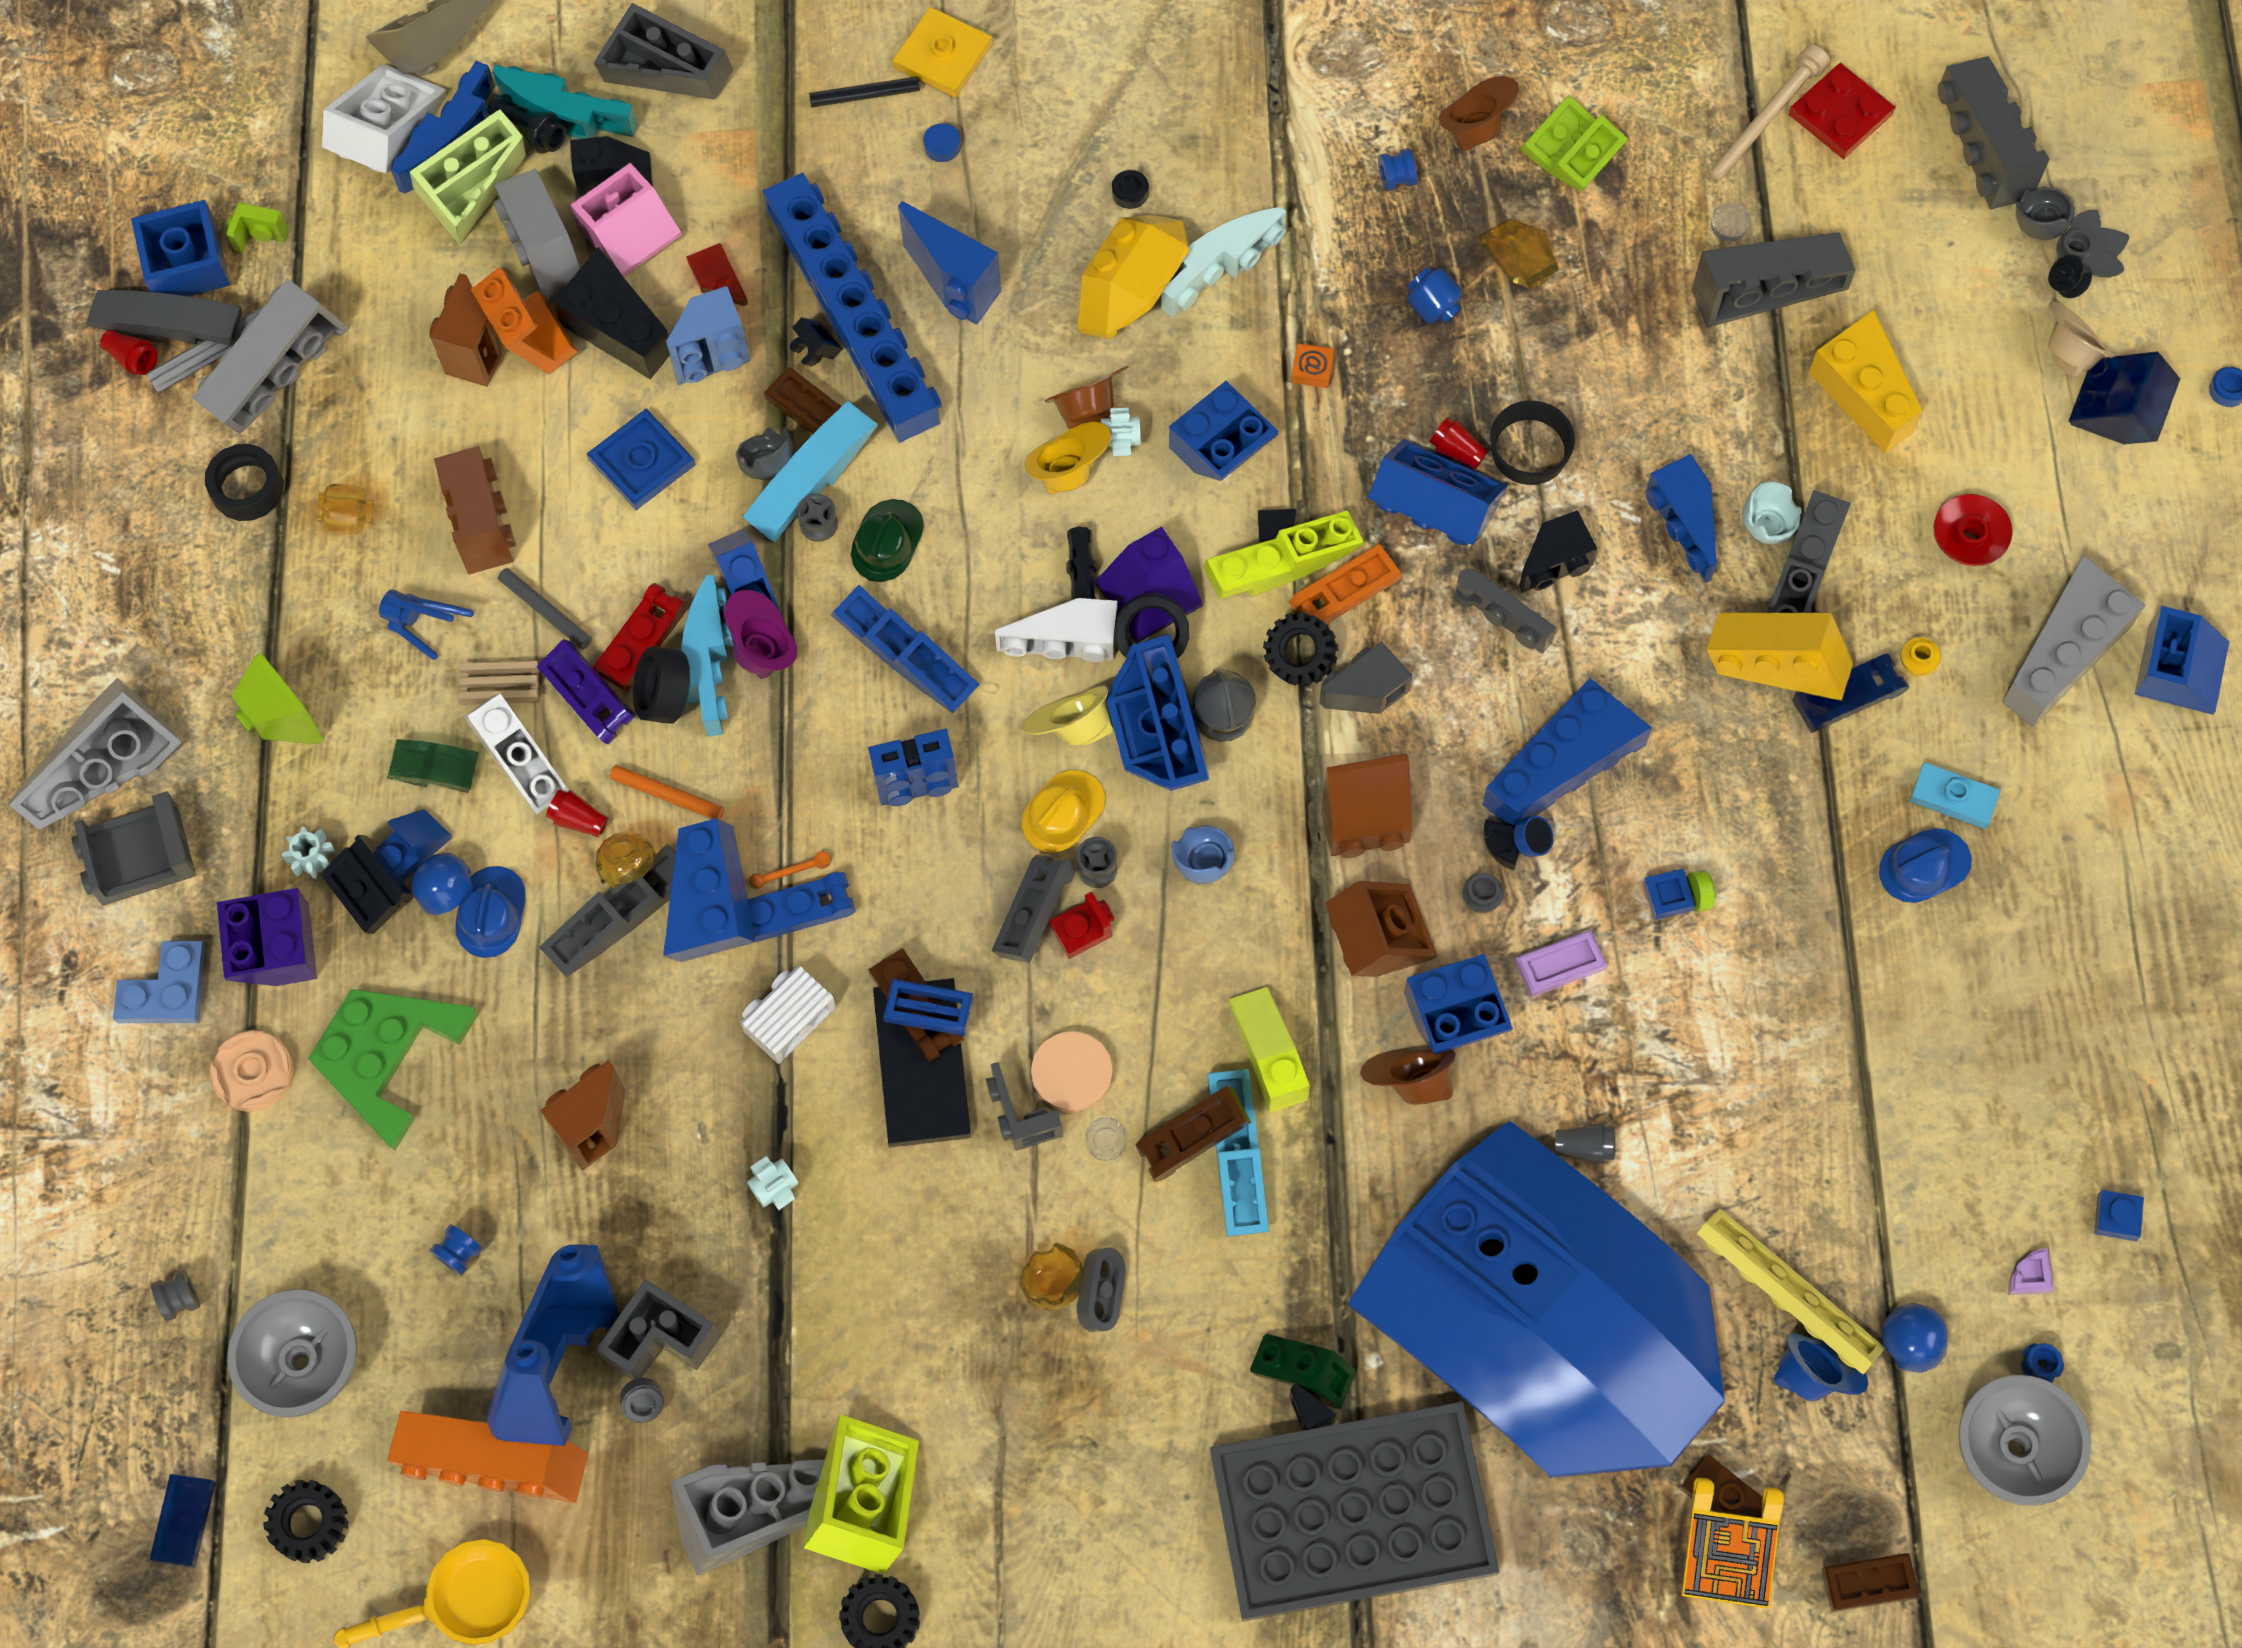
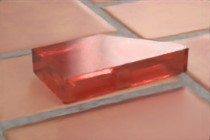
M721 243L686 256L687 264L701 293H707L727 286L735 304L741 306L748 304L747 297Z

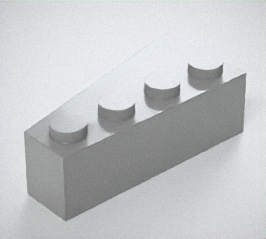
M287 278L281 286L272 292L269 302L261 312L248 322L245 332L237 342L224 352L221 362L213 372L200 382L198 390L192 398L228 427L241 434L275 401L274 392L278 388L291 386L300 377L298 373L299 367L310 357L317 360L327 350L323 344L334 333L341 337L349 327Z
M2083 555L2006 694L2003 703L2031 727H2034L2134 625L2146 605Z

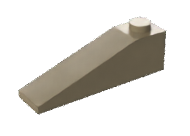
M433 0L426 4L428 12L419 11L410 16L406 14L367 35V38L402 74L417 72L419 76H423L439 67L437 61L452 51L493 0Z

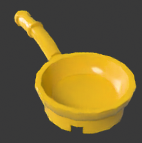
M486 1539L463 1542L446 1552L433 1568L426 1589L427 1597L424 1599V1606L420 1605L403 1609L378 1618L372 1616L370 1620L348 1628L342 1627L334 1634L333 1643L339 1648H350L352 1644L375 1636L381 1637L382 1633L426 1621L427 1618H429L430 1622H434L436 1627L453 1641L469 1645L493 1643L512 1632L525 1615L531 1596L529 1573L520 1556L502 1543Z

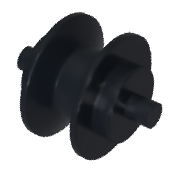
M2066 256L2059 259L2052 266L2048 275V281L2050 286L2058 291L2061 296L2069 299L2076 298L2082 295L2090 286L2092 272L2079 258Z

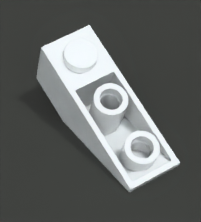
M1077 598L995 630L997 651H1002L1009 656L1015 657L1024 656L1028 653L1041 654L1046 658L1054 660L1063 659L1065 656L1081 657L1085 661L1094 663L1102 662L1105 659L1114 660L1115 624L1118 618L1117 601Z
M500 693L493 695L463 716L485 749L536 814L550 805L559 789L566 792L569 791Z

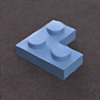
M162 941L158 980H117L113 1019L118 1024L199 1023L206 945L203 941Z

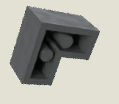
M645 1279L596 1351L605 1363L634 1380L643 1377L662 1348L698 1370L721 1334L715 1323Z

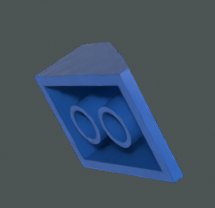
M901 201L898 205L903 246L945 308L957 319H967L978 325L1001 293L998 252Z

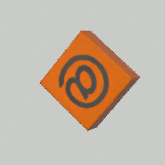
M1297 343L1291 383L1329 388L1335 349Z

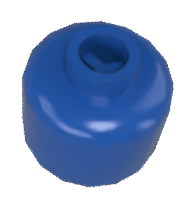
M1427 267L1407 286V289L1410 291L1407 296L1408 304L1427 324L1435 323L1439 319L1446 324L1462 309L1457 303L1463 296V290L1443 268L1432 270L1430 267Z

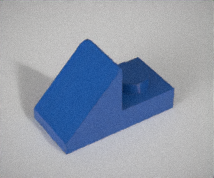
M423 809L389 820L387 823L393 833L377 849L404 882L423 861L434 855L453 837Z

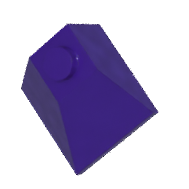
M1162 526L1129 544L1096 580V585L1106 600L1117 601L1118 615L1130 599L1143 593H1160L1173 598L1183 608L1186 616L1203 607V602L1183 556ZM1146 608L1132 618L1129 634L1137 644L1174 622L1165 611L1158 608Z

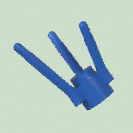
M394 589L386 592L379 606L380 617L389 621L388 630L401 635L432 660H436L438 654L407 630L405 625H413L420 613L448 622L454 620L452 614L466 617L474 615L471 609L419 598L410 593L404 594Z

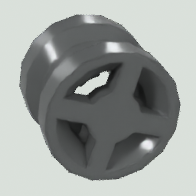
M811 494L800 501L797 507V517L802 534L814 542H823L830 539L838 528V519L833 501L822 494ZM818 520L820 523H814L812 521Z
M184 1269L176 1272L173 1279L166 1282L157 1280L151 1283L154 1300L165 1321L168 1322L175 1319L178 1312L185 1309L194 1311L200 1308V1302L194 1285Z

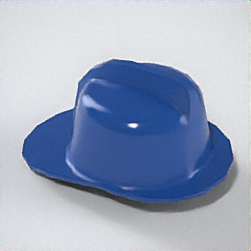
M1934 828L1911 836L1887 850L1880 862L1879 877L1883 887L1892 897L1902 902L1917 903L1949 890L1965 880L1971 870L1972 856L1968 845L1960 836L1949 830Z
M501 866L486 867L475 872L470 877L473 890L463 899L457 911L456 936L461 946L471 955L481 958L496 957L506 952L515 943L520 930L525 904V886L515 872Z
M1797 1333L1787 1335L1786 1344L1788 1348L1781 1356L1778 1365L1779 1369L1773 1378L1776 1385L1794 1392L1810 1402L1817 1401L1834 1391L1849 1395H1860L1867 1390L1869 1382L1866 1372L1861 1374L1856 1368H1851L1844 1364L1838 1357L1837 1352L1824 1341L1807 1338Z

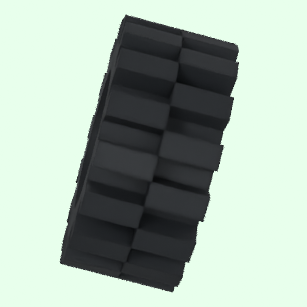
M1299 612L1298 615L1290 613L1285 615V619L1276 620L1274 622L1276 626L1273 630L1269 628L1266 633L1269 636L1267 642L1264 641L1263 648L1266 650L1264 658L1265 662L1270 665L1269 669L1283 681L1295 686H1310L1312 682L1316 684L1321 682V677L1325 674L1328 676L1332 672L1330 667L1332 664H1336L1338 659L1335 656L1336 651H1339L1338 644L1335 642L1334 638L1336 636L1333 631L1316 616ZM1297 635H1308L1315 643V654L1305 664L1292 663L1286 653L1289 641Z
M297 1480L293 1487L288 1484L281 1487L283 1493L280 1496L274 1494L270 1500L274 1504L272 1508L266 1507L264 1515L268 1517V1521L263 1522L264 1530L269 1534L266 1538L275 1547L274 1549L293 1561L299 1560L302 1563H310L312 1559L319 1562L325 1559L323 1556L325 1553L328 1552L332 1555L338 1550L334 1547L338 1541L343 1543L346 1537L342 1534L343 1528L348 1529L349 1521L345 1518V1514H348L346 1506L341 1503L342 1499L327 1486L321 1485L314 1480H310L309 1483ZM311 1505L317 1507L322 1515V1523L319 1530L310 1537L300 1538L295 1536L290 1525L293 1514L303 1506Z
M875 1574V1578L868 1579L866 1576L860 1579L861 1583L856 1586L853 1584L848 1589L849 1594L847 1597L844 1596L841 1601L842 1610L839 1611V1620L841 1621L843 1634L850 1645L854 1648H905L909 1642H913L916 1629L919 1630L920 1612L914 1595L904 1583H900L897 1578L892 1576L887 1578L883 1577L882 1574ZM876 1600L890 1602L895 1607L897 1613L895 1624L884 1633H873L863 1623V1613L866 1607Z

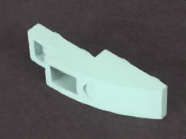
M1276 207L1241 216L1206 233L1189 245L1190 251L1176 271V277L1168 283L1161 294V309L1173 318L1180 310L1189 309L1198 298L1199 292L1207 285H1214L1221 278L1224 271L1235 279L1244 269L1248 271L1253 268L1258 262L1261 253L1269 245L1272 247L1277 245L1285 235L1286 211L1281 207Z

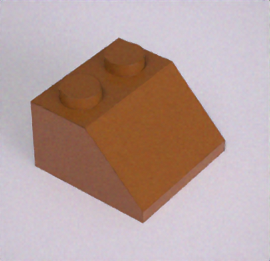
M1358 881L1325 902L1331 926L1336 932L1343 951L1344 962L1349 968L1351 976L1378 977L1430 961L1437 957L1410 884Z

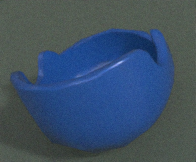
M452 853L432 855L415 870V874L412 877L411 890L415 899L426 913L439 915L450 912L459 906L463 899L472 892L473 884L469 877L471 870L462 858Z
M1912 1302L1894 1308L1884 1320L1882 1328L1883 1345L1885 1350L1896 1360L1900 1369L1923 1373L1936 1368L1946 1356L1948 1329L1942 1317L1933 1308Z

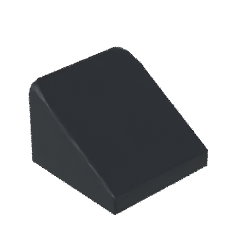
M1295 1384L1291 1386L1289 1399L1302 1431L1325 1427L1335 1423L1336 1414L1300 1385Z

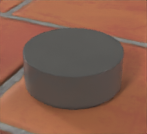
M637 1378L628 1382L623 1387L620 1393V1404L624 1415L629 1420L644 1423L655 1419L661 1413L664 1407V1397L657 1382L649 1378Z

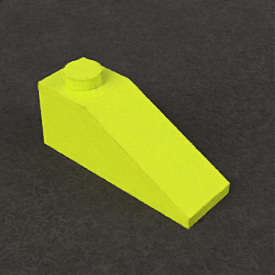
M1268 987L1229 999L1231 1010L1269 1113L1307 1101L1310 1089L1308 1079L1296 1047Z

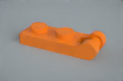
M1379 543L1296 593L1289 600V605L1295 613L1303 612L1311 616L1314 615L1328 625L1331 621L1401 580L1402 573ZM1321 598L1326 606L1317 610L1313 602Z

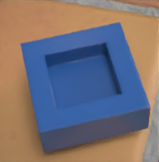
M1684 869L1644 878L1643 886L1654 920L1694 911L1696 905Z
M2101 1190L2097 1196L2094 1234L2137 1241L2141 1237L2144 1197Z

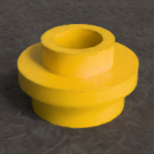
M1913 638L1903 646L1900 659L1908 673L1914 676H1926L1938 668L1941 661V652L1933 641L1926 638ZM1915 652H1923L1928 658L1924 660L1919 659Z

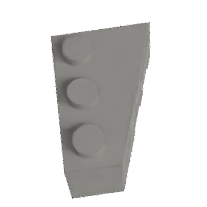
M535 168L494 184L499 199L493 201L500 221H507L503 225L511 244L518 242V244L514 245L522 267L528 265L540 293L546 297L549 304H552L579 271L580 266L569 235Z

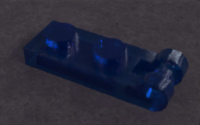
M1887 653L1851 669L1842 701L1803 692L1796 693L1792 701L1808 729L1813 733L1886 699L1896 698L1909 689V685L1903 676L1898 677L1893 668L1895 662L1891 655ZM1873 676H1880L1884 684L1878 686Z

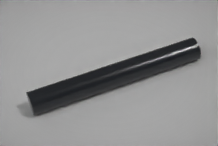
M918 76L811 92L809 97L812 108L920 91Z

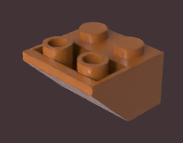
M459 273L454 286H449L446 291L444 308L440 317H436L433 320L429 337L432 340L437 357L446 375L487 387L499 362L501 352L489 320L471 291L473 287L467 275Z
M609 1060L602 1065L595 1064L582 1073L578 1083L568 1090L562 1089L554 1093L546 1101V1106L540 1110L554 1135L582 1171L616 1147L626 1090Z

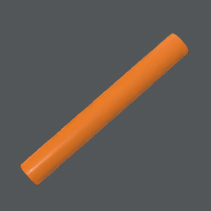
M614 765L610 773L611 780L710 819L717 818L721 820L725 808L721 805L619 765Z

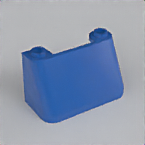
M566 1245L551 1257L505 1357L487 1410L486 1419L491 1433L496 1439L565 1446L572 1428L568 1417L561 1416L558 1413V1406L549 1388L567 1345L588 1346L590 1341L589 1335L602 1327L609 1331L620 1316L598 1246Z

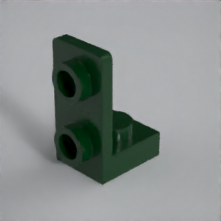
M1270 1334L1263 1336L1250 1367V1371L1255 1376L1289 1385L1298 1384L1302 1388L1308 1389L1327 1406L1338 1409L1342 1408L1357 1371L1334 1350Z

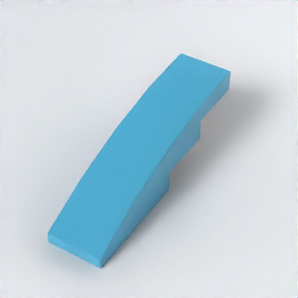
M847 401L790 458L788 463L770 481L743 515V518L767 538L776 542L797 515V507L800 501L808 495L820 494L827 483L833 486L878 424L851 402Z
M1249 1069L1208 1073L1209 1095L1214 1094L1226 1085L1233 1087L1252 1122L1215 1145L1227 1237L1269 1232Z

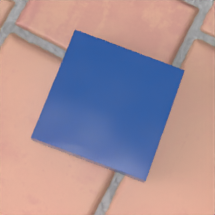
M647 408L587 453L588 460L636 511L696 465L694 458Z

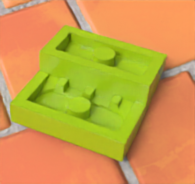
M1568 95L1520 150L1554 177L1571 187L1583 191L1628 138L1602 114L1595 119Z

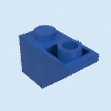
M744 529L708 544L730 596L740 590H752L766 596L780 611L753 541Z

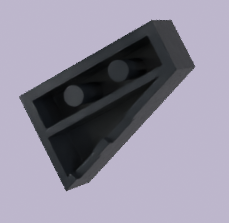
M598 247L553 301L557 317L563 327L651 380L670 356L666 344L669 337L667 329Z

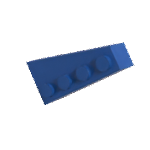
M1589 678L1486 787L1482 805L1506 825L1516 827L1521 819L1536 816L1553 805L1563 795L1571 790L1574 792L1585 785L1586 781L1603 770L1607 771L1618 764L1619 760L1645 747L1652 727Z

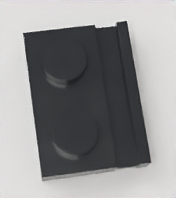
M358 834L354 838L355 842L350 847H345L320 875L365 933L374 934L399 909V904L405 898H409L412 893L366 835Z

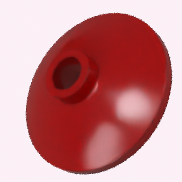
M1977 494L1959 495L1948 500L1939 509L1933 524L1934 537L1942 552L1950 559L1967 566H1984L1997 561L2007 551L2013 535L2012 524L2006 511L1992 499ZM1970 532L1975 535L1976 539H1969L1963 533Z

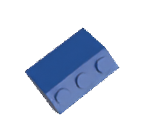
M1403 439L1383 457L1368 499L1377 502V507L1385 512L1393 514L1399 512L1412 518L1411 521L1421 528H1435L1446 533L1447 538L1454 543L1474 545L1485 532L1508 485Z

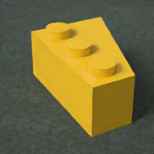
M1872 310L1816 351L1809 374L1879 448L1886 453L1914 433L1923 409L1875 310Z
M1719 613L1706 649L1719 675L1842 701L1853 666L1852 659L1832 613Z

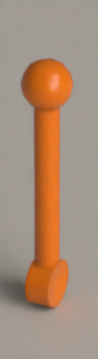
M820 851L815 855L814 859L764 875L755 873L750 877L749 883L753 888L760 889L766 882L815 866L825 869L830 865V856L827 852Z

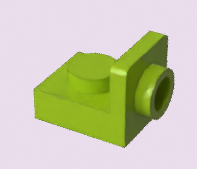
M240 202L237 203L234 214L228 217L225 225V234L234 251L240 253L244 252L250 235L263 242L275 240L285 243L290 231L281 211Z

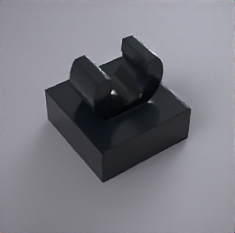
M801 317L792 327L799 337L791 342L789 347L791 351L800 353L806 346L808 348L807 355L801 360L803 365L812 367L818 363L821 356L834 359L842 350V347L820 322Z

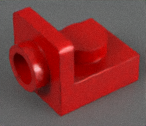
M1092 891L1084 895V903L1049 920L1050 927L1068 959L1112 937L1111 922L1114 921V916L1106 901L1103 899L1098 902Z

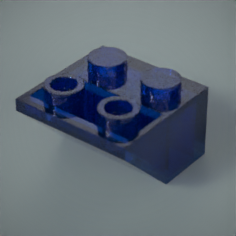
M2158 351L2102 358L2094 367L2087 371L2068 421L2072 426L2124 445L2157 442L2181 378Z

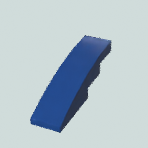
M860 585L831 614L835 620L887 665L952 714L980 685L923 631L918 634L891 608L886 610Z

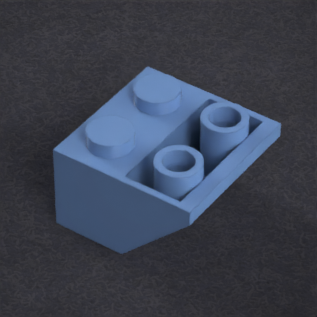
M725 286L690 298L666 341L678 385L687 382H699L708 375L723 370H735L742 364L750 362L742 323L728 287Z

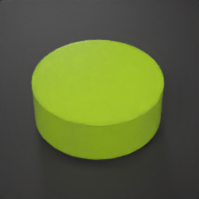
M1705 870L1690 872L1687 876V881L1696 905L1694 912L1711 910L1715 904V887L1711 875Z

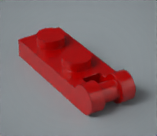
M652 583L645 591L643 600L594 664L593 668L602 678L628 692L634 683L637 664L642 653L648 647H661L685 614L688 602L679 596L671 597L666 594L664 587L657 583ZM657 607L665 610L661 619L652 615Z

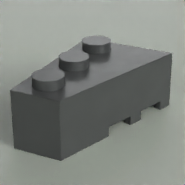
M631 3L594 61V65L604 82L708 99L716 98L733 71L725 50L634 3Z

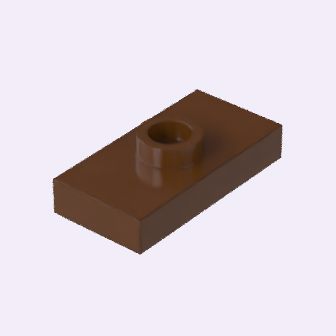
M788 367L764 392L767 401L812 435L842 407L791 367Z
M1709 1454L1680 1489L1692 1498L1695 1478H1708L1714 1483L1711 1511L1761 1518L1762 1496Z
M1909 1553L1826 1566L1821 1569L1831 1613L1920 1597Z

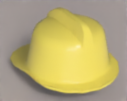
M1099 686L1082 694L1047 704L1036 710L1025 720L1023 730L1031 735L1054 732L1064 742L1072 746L1091 744L1111 734L1114 729L1104 703L1108 695V689L1104 686Z

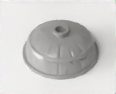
M309 1290L277 1292L253 1305L236 1325L229 1342L227 1354L230 1378L240 1396L252 1407L263 1413L277 1417H298L310 1414L330 1403L349 1381L357 1357V1340L353 1325L346 1313L328 1297ZM307 1355L309 1359L308 1364L304 1368H296L295 1362L297 1358Z
M2012 1375L1996 1379L1983 1386L1974 1394L1967 1403L1960 1419L1959 1447L1968 1471L1987 1492L2008 1503L2022 1506H2038L2056 1501L2069 1493L2080 1482L2088 1467L2091 1454V1437L2086 1419L2078 1405L2066 1392L2044 1379L2027 1375ZM2010 1441L2018 1442L2021 1445V1455H2014L2010 1452L2008 1447Z

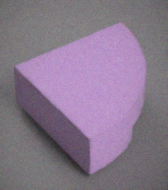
M2048 1248L2032 1252L2017 1264L2009 1279L2008 1295L2051 1293L2054 1290Z

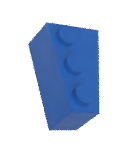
M715 818L679 828L663 956L684 962L755 943L756 940L734 826Z

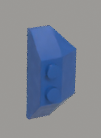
M1170 634L1131 645L1126 655L1127 659L1120 668L1106 697L1125 771L1169 791L1210 780L1206 756L1188 689Z

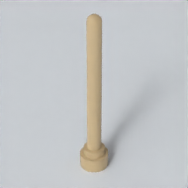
M1809 44L1799 54L1795 72L1712 167L1710 175L1714 180H1721L1807 79L1820 76L1829 66L1830 58L1822 48Z

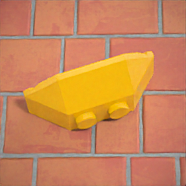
M1158 215L1125 217L1118 220L1082 274L1077 326L1080 333L1110 340L1118 334V329L1133 323L1154 306L1190 251L1186 227L1182 220Z

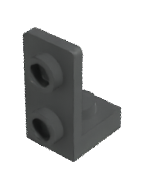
M999 1062L990 1064L993 1077L987 1078L986 1083L992 1102H1001L1004 1115L997 1118L1004 1141L1012 1139L1015 1151L1063 1137L1062 1124L1057 1110L1049 1113L1046 1109L1036 1110L1026 1114L1023 1117L1024 1120L1017 1122Z

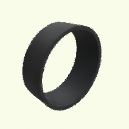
M1521 401L1512 404L1496 417L1491 427L1490 443L1492 457L1499 471L1514 482L1525 485H1537L1548 482L1563 470L1572 455L1575 446L1574 429L1565 414L1548 403ZM1523 420L1539 421L1552 427L1562 439L1564 459L1556 467L1544 472H1524L1513 468L1501 458L1496 449L1497 439L1506 427L1515 422Z

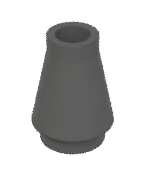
M1598 1123L1566 1130H1556L1555 1154L1567 1155L1604 1164L1605 1160H1615V1127H1605V1123Z

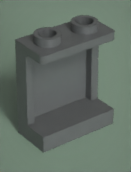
M168 791L152 796L154 806L93 826H87L83 820L74 822L77 835L71 837L78 859H83L86 871L80 873L83 887L88 895L93 894L103 906L196 876L179 807Z

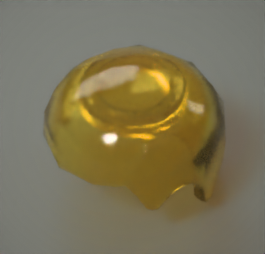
M620 832L613 834L605 839L596 851L595 868L601 883H608L612 888H616L618 884L631 883L643 877L652 866L656 858V852L652 844L645 837L637 833Z
M1055 1243L1053 1248L1046 1252L1034 1251L1020 1275V1288L1028 1303L1047 1311H1056L1071 1305L1079 1296L1082 1288L1084 1272L1082 1263L1075 1250L1061 1243Z

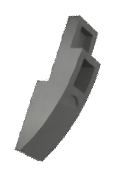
M1813 490L1766 613L1810 612L1850 507V502Z

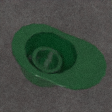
M890 499L881 501L869 509L855 535L850 554L853 566L861 576L870 581L885 582L897 578L906 570L922 536L924 527L921 513L917 508L904 500Z

